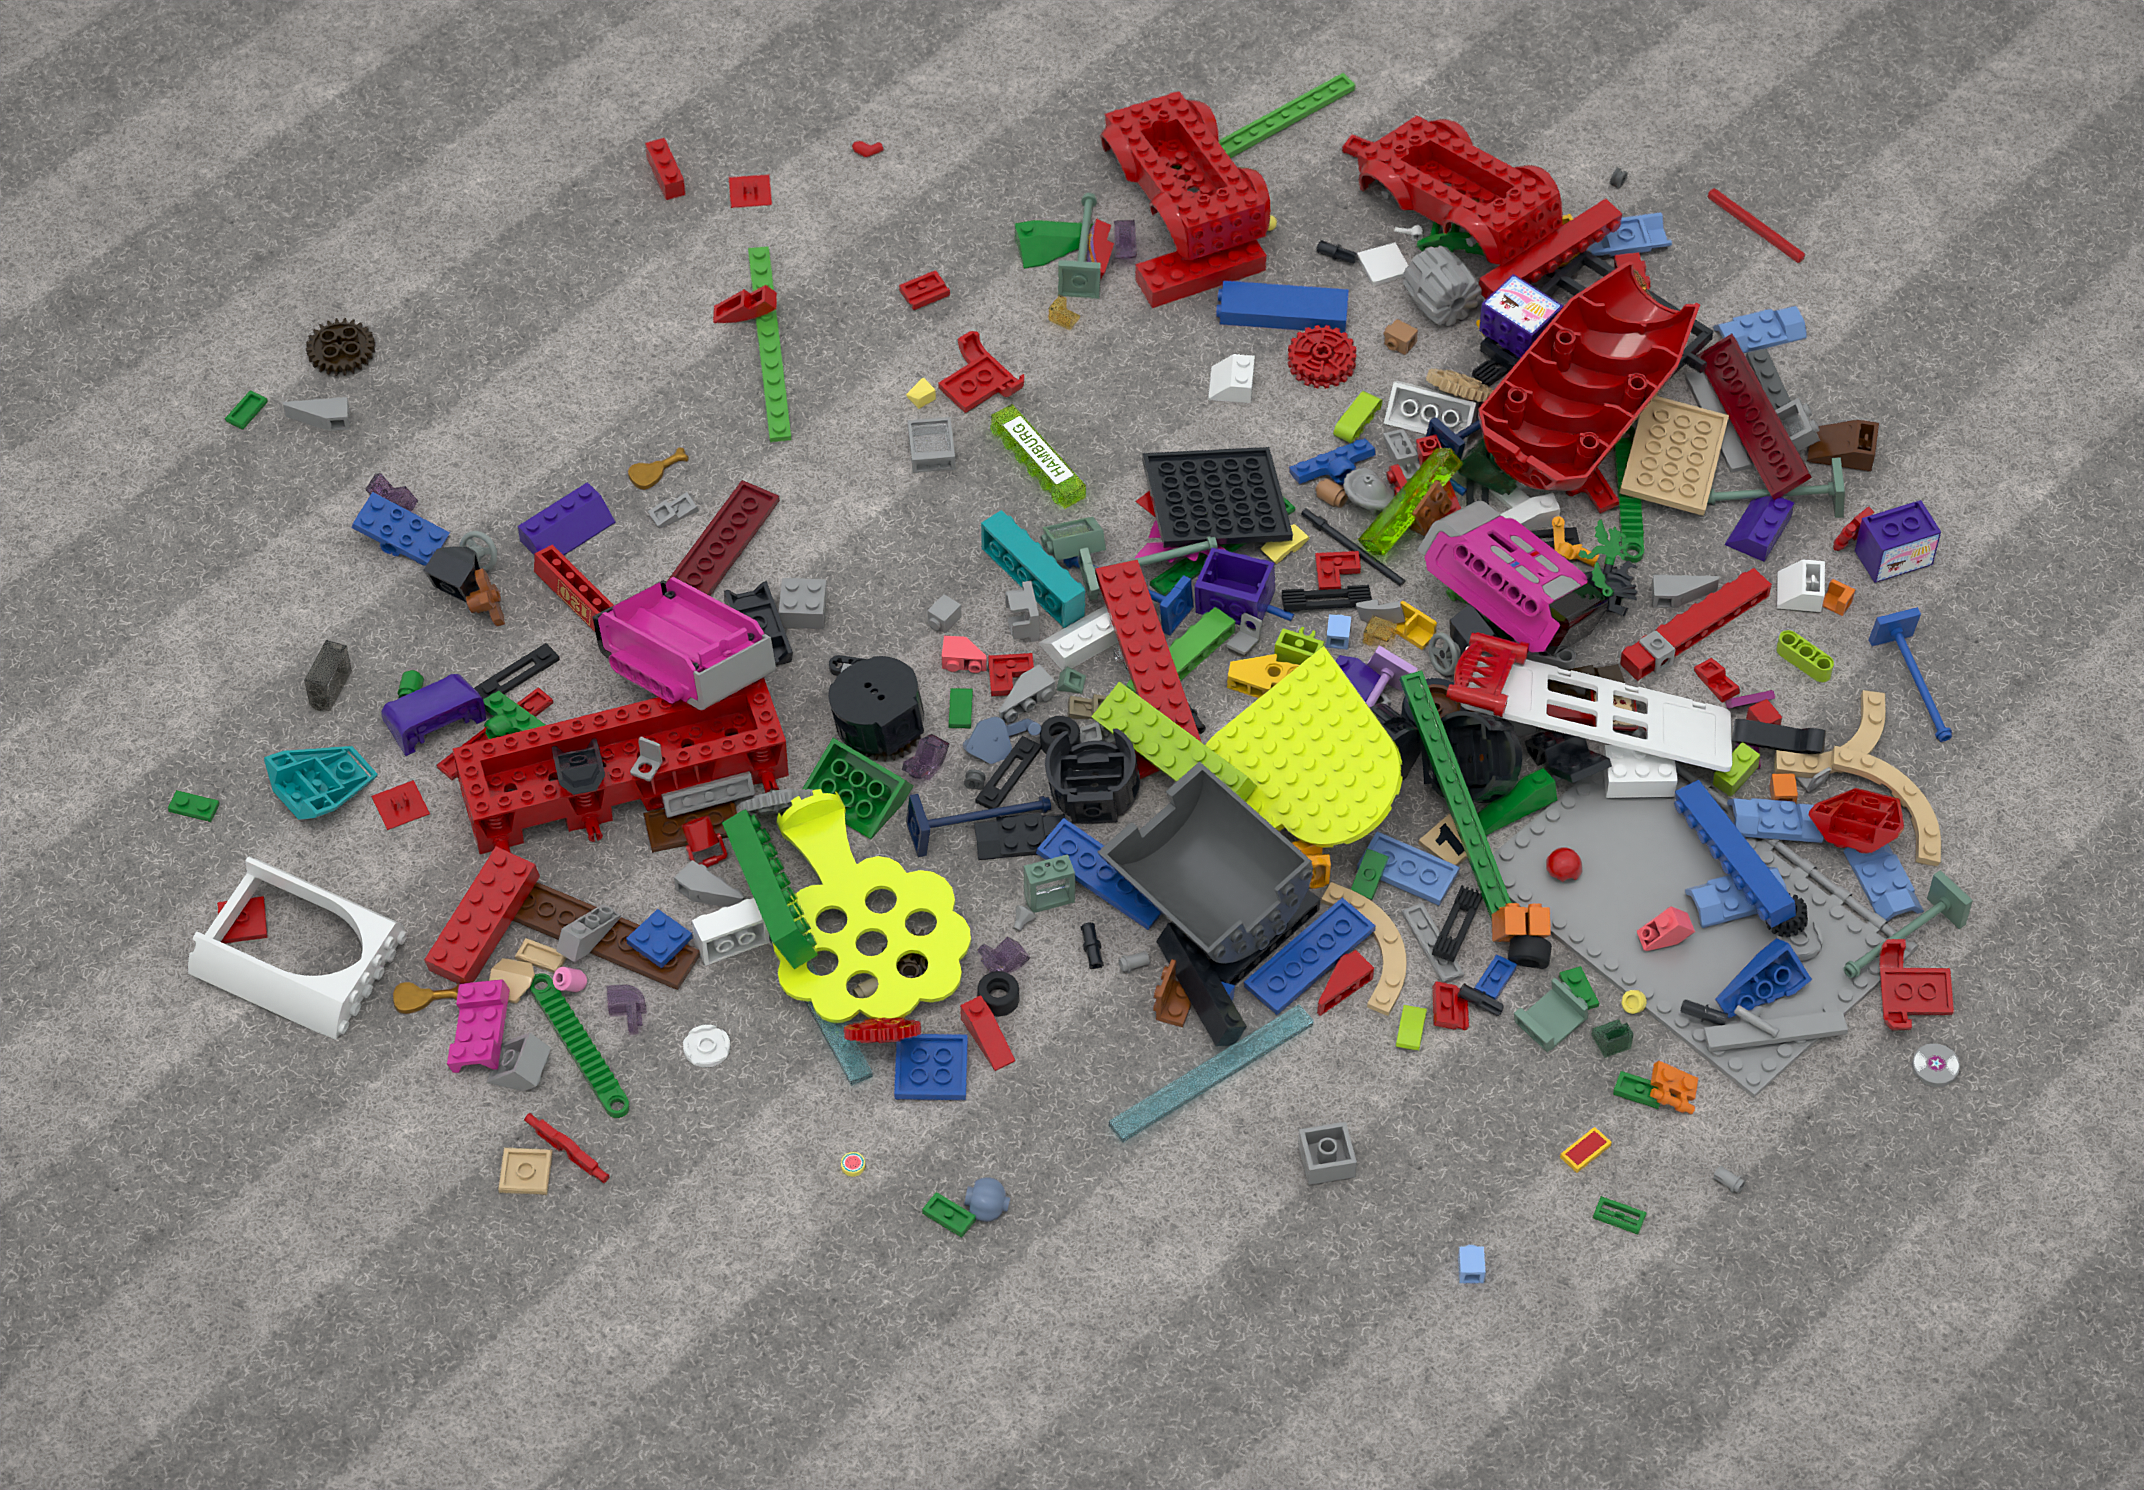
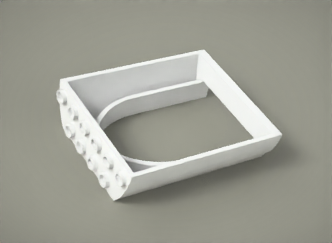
M248 857L245 861L247 874L206 934L195 933L193 940L196 946L195 950L189 954L188 974L313 1031L337 1039L340 1033L344 1034L347 1031L349 1019L352 1015L356 1016L361 1008L360 1002L364 997L368 998L373 989L372 984L375 980L381 979L385 964L392 962L396 954L395 949L399 944L402 945L405 942L408 932H406L401 923L259 859ZM262 881H265L330 910L343 918L358 935L363 952L361 960L342 971L320 976H304L276 968L221 943V941Z

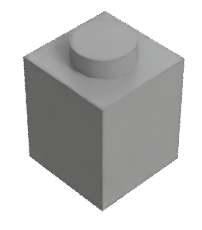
M943 594L927 610L929 626L933 630H940L946 633L961 618V604Z

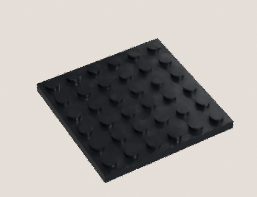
M1269 447L1142 454V462L1163 548L1184 547L1207 541L1206 537L1209 536L1211 538L1215 537L1217 545L1292 541L1293 532Z

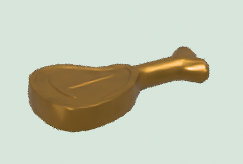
M678 447L673 455L662 461H655L650 464H633L629 467L628 477L635 487L646 490L660 481L665 468L678 461L688 462L689 457L685 454L684 448Z
M410 982L400 983L394 989V1006L399 1013L410 1014L426 1008L434 1000L447 998L457 1000L459 984L451 989L433 991L429 988H419Z

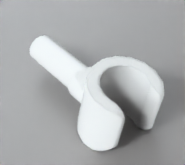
M1419 225L1413 226L1412 229L1395 227V232L1411 235L1412 240H1416L1417 235L1418 240L1423 239L1422 228Z

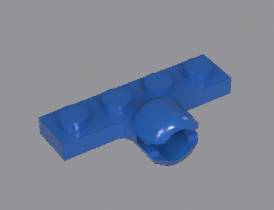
M1365 438L1356 440L1346 446L1338 447L1325 454H1319L1314 458L1290 466L1289 471L1299 484L1322 475H1329L1338 485H1343L1346 475L1355 470L1356 466L1354 463L1376 455L1375 448Z

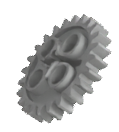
M794 789L773 790L766 794L756 795L753 799L740 803L741 811L746 809L750 815L756 813L761 815L782 814L792 806L791 800L797 796L801 800L813 796V789L799 791Z

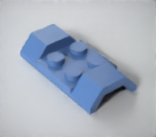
M1661 212L1622 218L1621 226L1616 232L1609 233L1598 243L1595 242L1588 247L1587 251L1595 256L1607 254L1615 256L1651 251V248L1672 246V241L1667 240Z
M1797 306L1775 311L1768 309L1735 317L1729 322L1713 325L1715 331L1719 330L1722 338L1732 333L1744 353L1807 338L1805 321Z
M1733 798L1727 801V805L1733 807L1734 825L1744 837L1823 842V835L1809 817V811L1814 805L1751 798V800Z
M1889 844L1867 854L1859 853L1856 849L1849 847L1843 851L1875 913L1889 921L1895 915L1914 911L1917 914L1924 912L1914 893L1913 885L1897 855L1893 854Z
M1768 867L1787 891L1778 868ZM1731 875L1708 880L1706 884L1685 889L1686 895L1692 896L1698 909L1702 928L1758 914L1757 908L1748 903L1742 889H1737Z

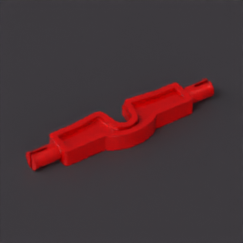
M531 1113L525 1116L524 1121L532 1126L536 1134L558 1151L564 1149L568 1159L589 1175H594L602 1183L608 1181L610 1175L599 1168L598 1163L582 1151L572 1139L558 1132L543 1119L538 1120Z

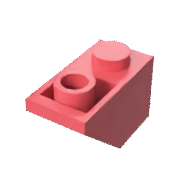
M944 636L942 669H947L951 672L969 670L972 673L987 670V656L967 637Z
M1670 906L1636 932L1643 949L1649 951L1677 945L1693 934L1695 930L1688 913Z

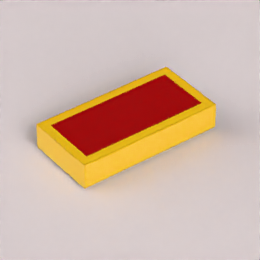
M1594 1127L1562 1152L1560 1158L1578 1173L1608 1149L1612 1142Z

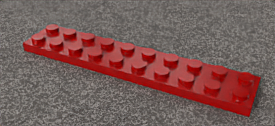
M1138 559L1095 568V575L1136 694L1201 742Z

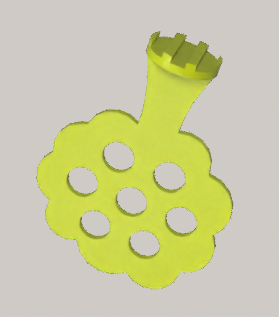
M821 789L812 791L813 796L803 800L799 796L792 799V806L785 811L782 817L780 813L778 814L777 826L783 838L790 841L806 858L822 885H811L801 889L796 893L798 899L795 902L800 904L804 911V914L801 916L807 920L811 927L808 932H811L817 941L816 951H830L836 955L839 962L837 968L829 975H815L807 968V962L794 969L773 944L775 955L780 960L778 968L779 982L785 993L796 1000L812 1001L816 1014L823 1020L831 1023L849 1021L859 1012L870 1019L882 1017L903 1018L909 1015L920 1001L932 1003L942 1001L951 996L960 985L962 971L959 961L969 950L971 935L970 928L965 919L954 911V893L946 879L930 871L918 870L907 873L898 862L887 857L876 856L866 858L856 864L847 839L846 809L840 795L836 791L835 795L823 794ZM878 889H886L893 892L897 897L896 905L887 913L879 914L870 911L865 902L871 892ZM828 909H838L847 916V924L837 933H825L816 926V920L820 913ZM915 912H928L936 918L937 924L933 932L925 936H915L908 932L905 927L906 920ZM866 932H879L887 938V947L879 955L866 956L856 948L857 940ZM917 953L924 956L928 961V968L925 973L917 978H906L900 975L896 967L898 961L904 955ZM861 973L870 974L878 980L876 992L872 996L863 999L853 997L846 988L848 981L853 976Z

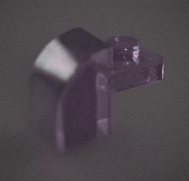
M1135 220L1114 221L1115 259L1136 258Z
M381 473L375 474L365 489L369 495L374 492L412 512L418 502L406 486L393 488Z
M929 734L920 739L915 756L904 761L901 770L909 773L913 778L931 780L942 766L950 743L933 734Z
M1008 936L995 949L984 943L977 949L982 956L981 962L989 972L1002 971L1010 974L1021 968L1031 958L1018 941Z
M607 985L609 1017L627 1015L629 1035L639 1034L638 1026H643L642 1014H647L644 995L639 989L631 985Z

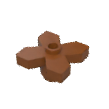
M483 568L476 570L475 577L480 590L471 592L470 596L466 597L471 613L477 612L478 614L489 611L496 627L505 625L504 614L498 603L501 601L499 589L495 584L491 585L488 574Z

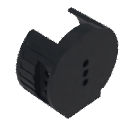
M873 656L870 659L858 661L844 669L837 676L834 683L830 685L828 698L836 730L842 742L850 748L869 754H880L884 751L890 756L924 733L923 722L925 713L917 677L906 663L892 657Z
M1379 703L1370 707V709L1399 750L1402 760L1401 776L1403 781L1407 778L1421 753L1420 739L1422 738L1418 728L1414 727L1387 704Z
M1456 711L1441 718L1442 724L1473 803H1491L1508 795L1518 783V776L1522 766V748L1519 738L1514 731V726L1507 719L1474 711ZM1420 739L1424 784H1432V788L1444 798L1423 740ZM1481 754L1484 756L1483 761L1479 759Z
M1118 728L1113 729L1116 744L1094 740L1082 742L1071 747L1068 731H1063L1054 739L1047 751L1045 770L1051 796L1056 806L1064 814L1071 816L1072 824L1118 822V815L1125 813L1138 796L1140 774L1135 750L1130 739ZM1098 783V786L1092 787V784Z

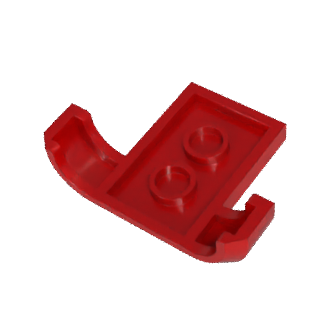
M969 331L958 338L960 352L968 365L938 383V388L966 413L997 393L1004 397H1010L1024 386L1025 375H1020L1019 379L1015 378L986 351L980 341L979 332Z
M1887 939L1882 944L1879 967L1884 1023L1891 1030L1910 1031L1912 1029V1021L1908 1019L1907 1015H1952L1954 1008L1950 968H1904L1905 939Z

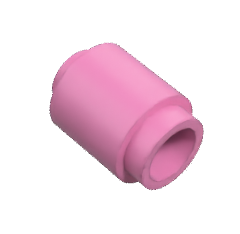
M560 967L553 975V984L558 990L579 992L585 988L587 977L579 969Z

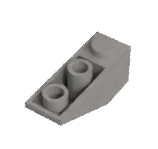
M347 397L283 402L285 417L328 431L350 429V408Z
M1653 575L1651 585L1652 608H1676L1716 592L1719 576Z
M1040 664L1021 674L1001 706L999 718L1004 722L1010 723L1014 721L1019 714L1024 711L1029 712L1033 710L1036 704L1043 700L1048 701L1054 696L1055 681Z
M693 860L674 877L675 889L693 902L730 907L744 900V895L740 890L733 889L727 885L723 878L716 877L709 872L706 866L699 865Z
M600 905L561 929L556 951L571 961L576 962L597 945L621 918V914L609 906Z

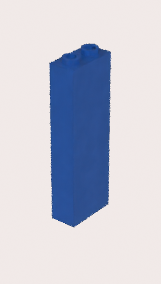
M1223 281V289H1218V301L1221 302V305L1217 304L1216 317H1220V325L1305 330L1308 327L1314 329L1316 325L1324 328L1327 325L1330 326V329L1338 328L1340 333L1346 332L1349 289Z

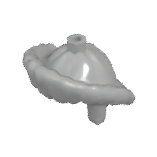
M1364 467L1351 471L1344 478L1343 487L1350 501L1355 505L1369 509L1372 515H1376L1378 511L1392 509L1395 506L1396 497L1393 490L1372 470Z

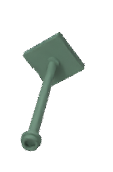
M1086 193L1081 200L1084 206L1078 260H1059L1058 296L1099 299L1101 263L1086 262L1092 207L1096 206L1097 198L1093 193Z
M1832 458L1831 482H1828V485L1796 487L1783 496L1828 493L1833 498L1835 518H1844L1845 488L1841 458ZM1711 489L1707 504L1715 505V501L1761 498L1770 496L1768 489L1714 492V489Z
M1209 536L1206 537L1207 541L1132 560L1138 559L1139 565L1144 566L1205 550L1210 551L1211 548L1218 549L1215 537L1211 538ZM1088 547L1079 549L1078 563L1089 601L1097 600L1099 594V586L1095 575V568L1097 567L1092 564Z
M1939 870L1933 875L1927 900L1934 906L1888 939H1904L1939 913H1942L1958 929H1961L1967 923L1973 900ZM1885 941L1857 961H1848L1843 967L1845 974L1849 978L1858 977L1860 969L1880 956V949Z

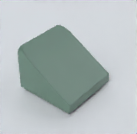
M1066 667L1060 672L1057 691L1082 694L1086 676Z

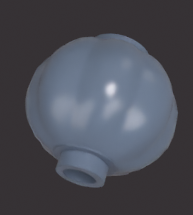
M985 1177L975 1181L974 1187L968 1186L964 1205L970 1206L969 1212L974 1214L977 1220L988 1222L997 1219L1002 1211L1007 1212L1010 1197H1005L1004 1186L998 1180Z

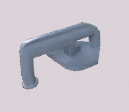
M990 717L977 723L970 738L963 742V748L968 753L993 764L1004 760L1012 750L1009 736L1026 730L1031 735H1038L1041 732V726L1029 718L1005 725L1001 718Z

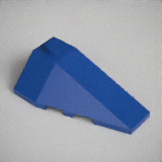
M1776 938L1758 952L1715 1000L1724 1013H1729L1727 1018H1731L1737 1015L1734 1011L1738 1005L1749 1011L1755 1006L1774 1002L1777 998L1795 994L1808 984L1812 978L1790 944Z

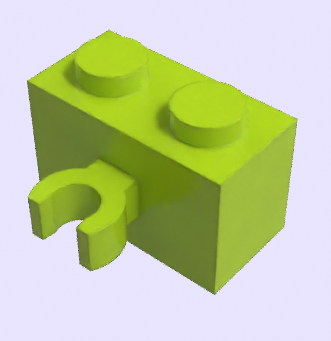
M1301 627L1299 633L1283 628L1275 643L1274 654H1277V662L1301 665L1324 646V641L1315 639L1316 632L1314 630L1310 635H1304L1305 627Z
M1742 742L1732 753V767L1730 771L1722 772L1717 770L1714 773L1713 786L1731 797L1758 768L1760 754Z

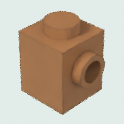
M1396 319L1384 331V344L1390 350H1396L1406 355L1417 343L1418 330Z

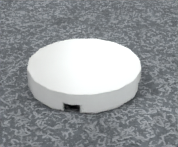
M700 1025L693 1028L689 1035L685 1037L683 1041L684 1054L687 1060L696 1066L713 1067L722 1063L727 1058L730 1052V1039L724 1030L721 1031L714 1025Z

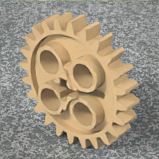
M1431 368L1426 377V381H1429L1433 386L1439 387L1441 391L1469 401L1485 402L1494 391L1492 388L1487 387V385L1482 384L1481 381L1452 370L1444 371Z

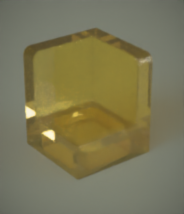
M1059 295L1049 307V321L1068 330H1071L1080 319L1079 314L1067 309V298Z
M1373 615L1364 630L1363 643L1371 646L1375 638L1385 642L1395 639L1397 624Z

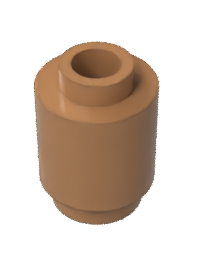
M1328 478L1324 481L1321 480L1316 486V496L1333 507L1341 508L1348 499L1344 488Z

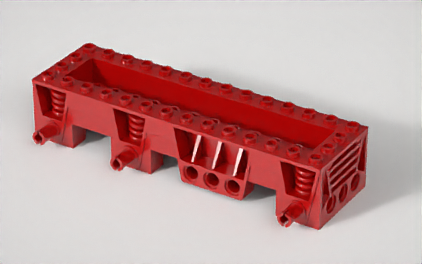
M764 677L704 710H699L681 699L672 704L657 697L453 748L459 786L479 854L492 852L495 847L511 853L510 847L524 844L522 829L565 818L569 832L586 828L589 841L595 842L594 834L597 841H599L603 837L599 824L613 821L611 806L641 799L647 811L664 808L661 794L745 772L751 773L753 785L763 783L766 794L771 792V789L772 791L779 790L776 779L789 776L786 739ZM640 737L661 745L662 764L651 781L631 775L630 772L640 756L638 741ZM597 738L603 767H605V777L596 791L573 795L559 785V780H554L558 779L551 747L556 746L566 753L586 749L591 739ZM686 744H692V746L682 748ZM643 764L639 767V771L642 773H648L652 769L649 764ZM508 789H516L514 791L506 792L508 791Z

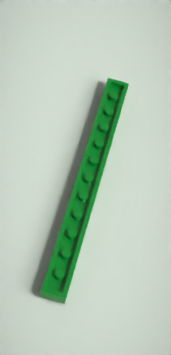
M1421 670L1401 676L1399 679L1492 920V914L1498 911L1500 907H1505V904L1511 903V900L1424 674Z

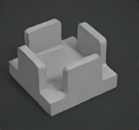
M1022 582V589L1005 592L1006 608H1010L1011 613L1024 612L1022 616L1008 618L1009 629L1013 639L1029 637L1030 642L1039 641V612L1032 582Z

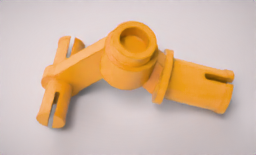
M1560 516L1554 517L1552 527L1555 551L1567 560L1578 559L1594 567L1599 555H1596L1593 559L1581 558L1579 556L1581 550L1586 551L1587 554H1590L1591 551L1583 548L1582 544L1572 546L1565 542V521Z

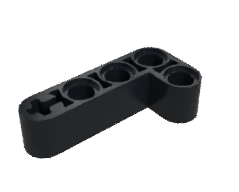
M1734 719L1732 742L1737 744L1743 742L1749 746L1785 752L1824 753L1826 730L1818 728L1799 729L1746 719Z

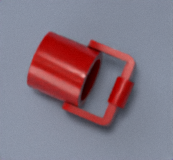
M703 816L682 825L688 842L685 849L690 862L692 860L695 861L692 852L709 848L717 843L720 845L722 854L706 858L698 864L708 868L718 864V861L727 857L720 833H715L710 816Z

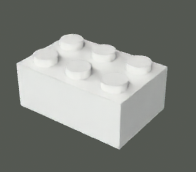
M1605 745L1603 756L1610 758L1612 767L1603 770L1606 798L1675 796L1677 786L1675 760L1615 745Z
M754 898L745 899L733 906L723 907L716 912L701 915L692 920L694 944L696 949L700 950V957L704 966L770 943L769 932Z

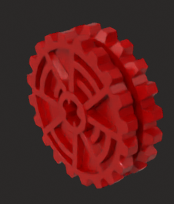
M1316 325L1314 329L1305 328L1304 333L1299 331L1297 338H1292L1291 345L1288 346V360H1290L1288 361V367L1292 368L1290 373L1297 375L1296 380H1303L1304 385L1309 386L1312 384L1314 388L1324 386L1325 389H1328L1330 385L1337 387L1339 382L1345 383L1348 380L1347 376L1352 377V369L1356 368L1357 354L1355 353L1357 349L1356 346H1353V339H1348L1346 332L1340 333V329L1335 328L1333 330L1327 325L1324 328H1320L1319 325Z

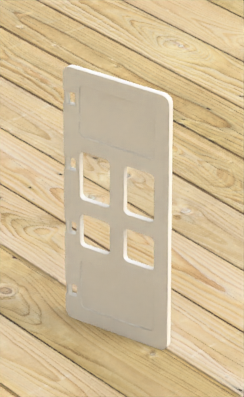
M1482 651L1481 656L1494 657L1490 653ZM1527 659L1524 665L1514 661L1502 690V694L1509 695L1504 715L1500 718L1722 772H1728L1732 767L1731 713L1724 707L1708 703L1703 704L1691 699L1642 687L1625 685V683L1572 670L1568 671ZM1478 661V667H1489L1485 663ZM1474 672L1472 677L1480 678L1484 676ZM1548 679L1593 689L1596 691V702L1549 691L1547 689ZM1469 682V686H1467L1469 688H1481L1473 682ZM1613 695L1645 702L1647 714L1615 707L1613 705ZM1461 703V706L1465 709L1495 716L1492 711ZM1547 704L1596 716V727L1548 716L1546 714ZM1613 720L1646 728L1647 739L1614 732Z

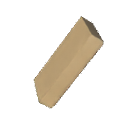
M525 938L515 955L516 960L532 963L533 966L555 973L558 968L562 967L567 959L558 953L556 949Z

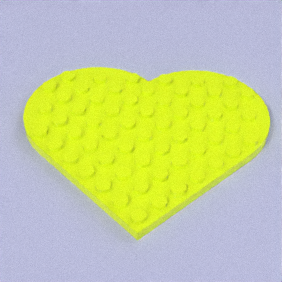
M1324 646L1220 729L1205 744L1257 785L1245 801L1276 830L1281 831L1283 828H1286L1300 841L1313 844L1316 847L1328 848L1342 843L1347 845L1372 832L1391 811V804L1395 796L1399 795L1402 784V760L1396 744Z

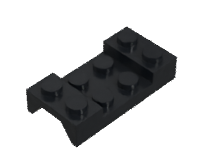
M767 581L762 582L754 591L735 594L729 589L724 590V603L756 620L764 634L771 637L775 665L792 662L793 652Z

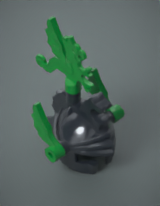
M1599 519L1598 525L1595 527V537L1598 538V542L1602 545L1593 548L1590 554L1581 550L1579 556L1581 558L1593 559L1598 554L1606 555L1604 569L1600 568L1599 563L1596 562L1594 570L1591 571L1592 575L1589 576L1587 582L1589 593L1598 602L1595 611H1609L1625 617L1629 608L1621 606L1622 600H1637L1636 594H1638V591L1635 590L1636 585L1631 584V581L1635 578L1629 576L1628 570L1630 568L1637 569L1638 566L1632 564L1631 561H1626L1616 573L1612 572L1616 556L1619 555L1623 561L1628 556L1620 552L1622 549H1628V543H1625L1623 546L1619 545V542L1622 541L1620 537L1623 536L1625 538L1626 535L1617 531L1616 527L1613 530L1611 528L1608 529L1610 534L1609 541L1603 521Z

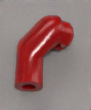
M855 141L852 144V149L863 157H870L882 152L883 146L881 142L869 145L863 141Z

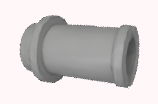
M1146 951L1130 956L1122 955V958L1118 960L1121 971H1127V973H1130L1132 969L1150 964Z
M1719 1166L1713 1176L1714 1180L1730 1188L1732 1193L1734 1191L1740 1193L1746 1183L1743 1180V1176H1736L1723 1166Z

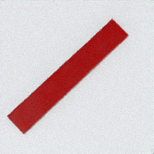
M538 687L517 704L536 717L554 702L551 697ZM487 727L462 746L489 740L485 733ZM452 752L437 764V768L449 779L454 780L458 776Z

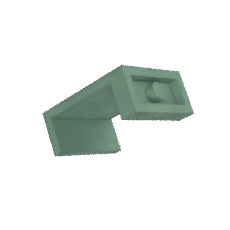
M1556 978L1551 980L1552 989L1527 1011L1520 1007L1514 1012L1515 1023L1546 1052L1557 1046L1588 1019L1587 1003L1581 997L1577 998L1574 996L1570 987L1565 982L1560 983Z

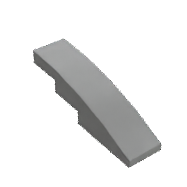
M1404 429L1383 433L1393 465L1399 464L1412 493L1410 502L1413 506L1429 489L1425 482V473L1418 463V454Z

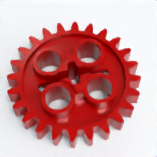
M882 1017L866 1019L864 1022L848 1024V1026L844 1027V1039L856 1040L860 1043L897 1042L904 1038L920 1035L921 1022L905 1018Z

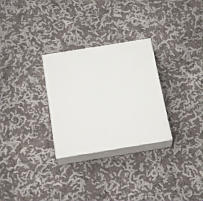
M1396 242L1357 253V258L1372 286L1405 277L1403 273L1408 264Z

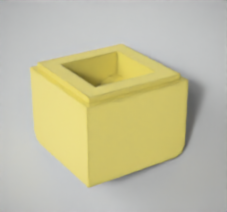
M922 378L906 396L919 409L936 399V390L925 378Z

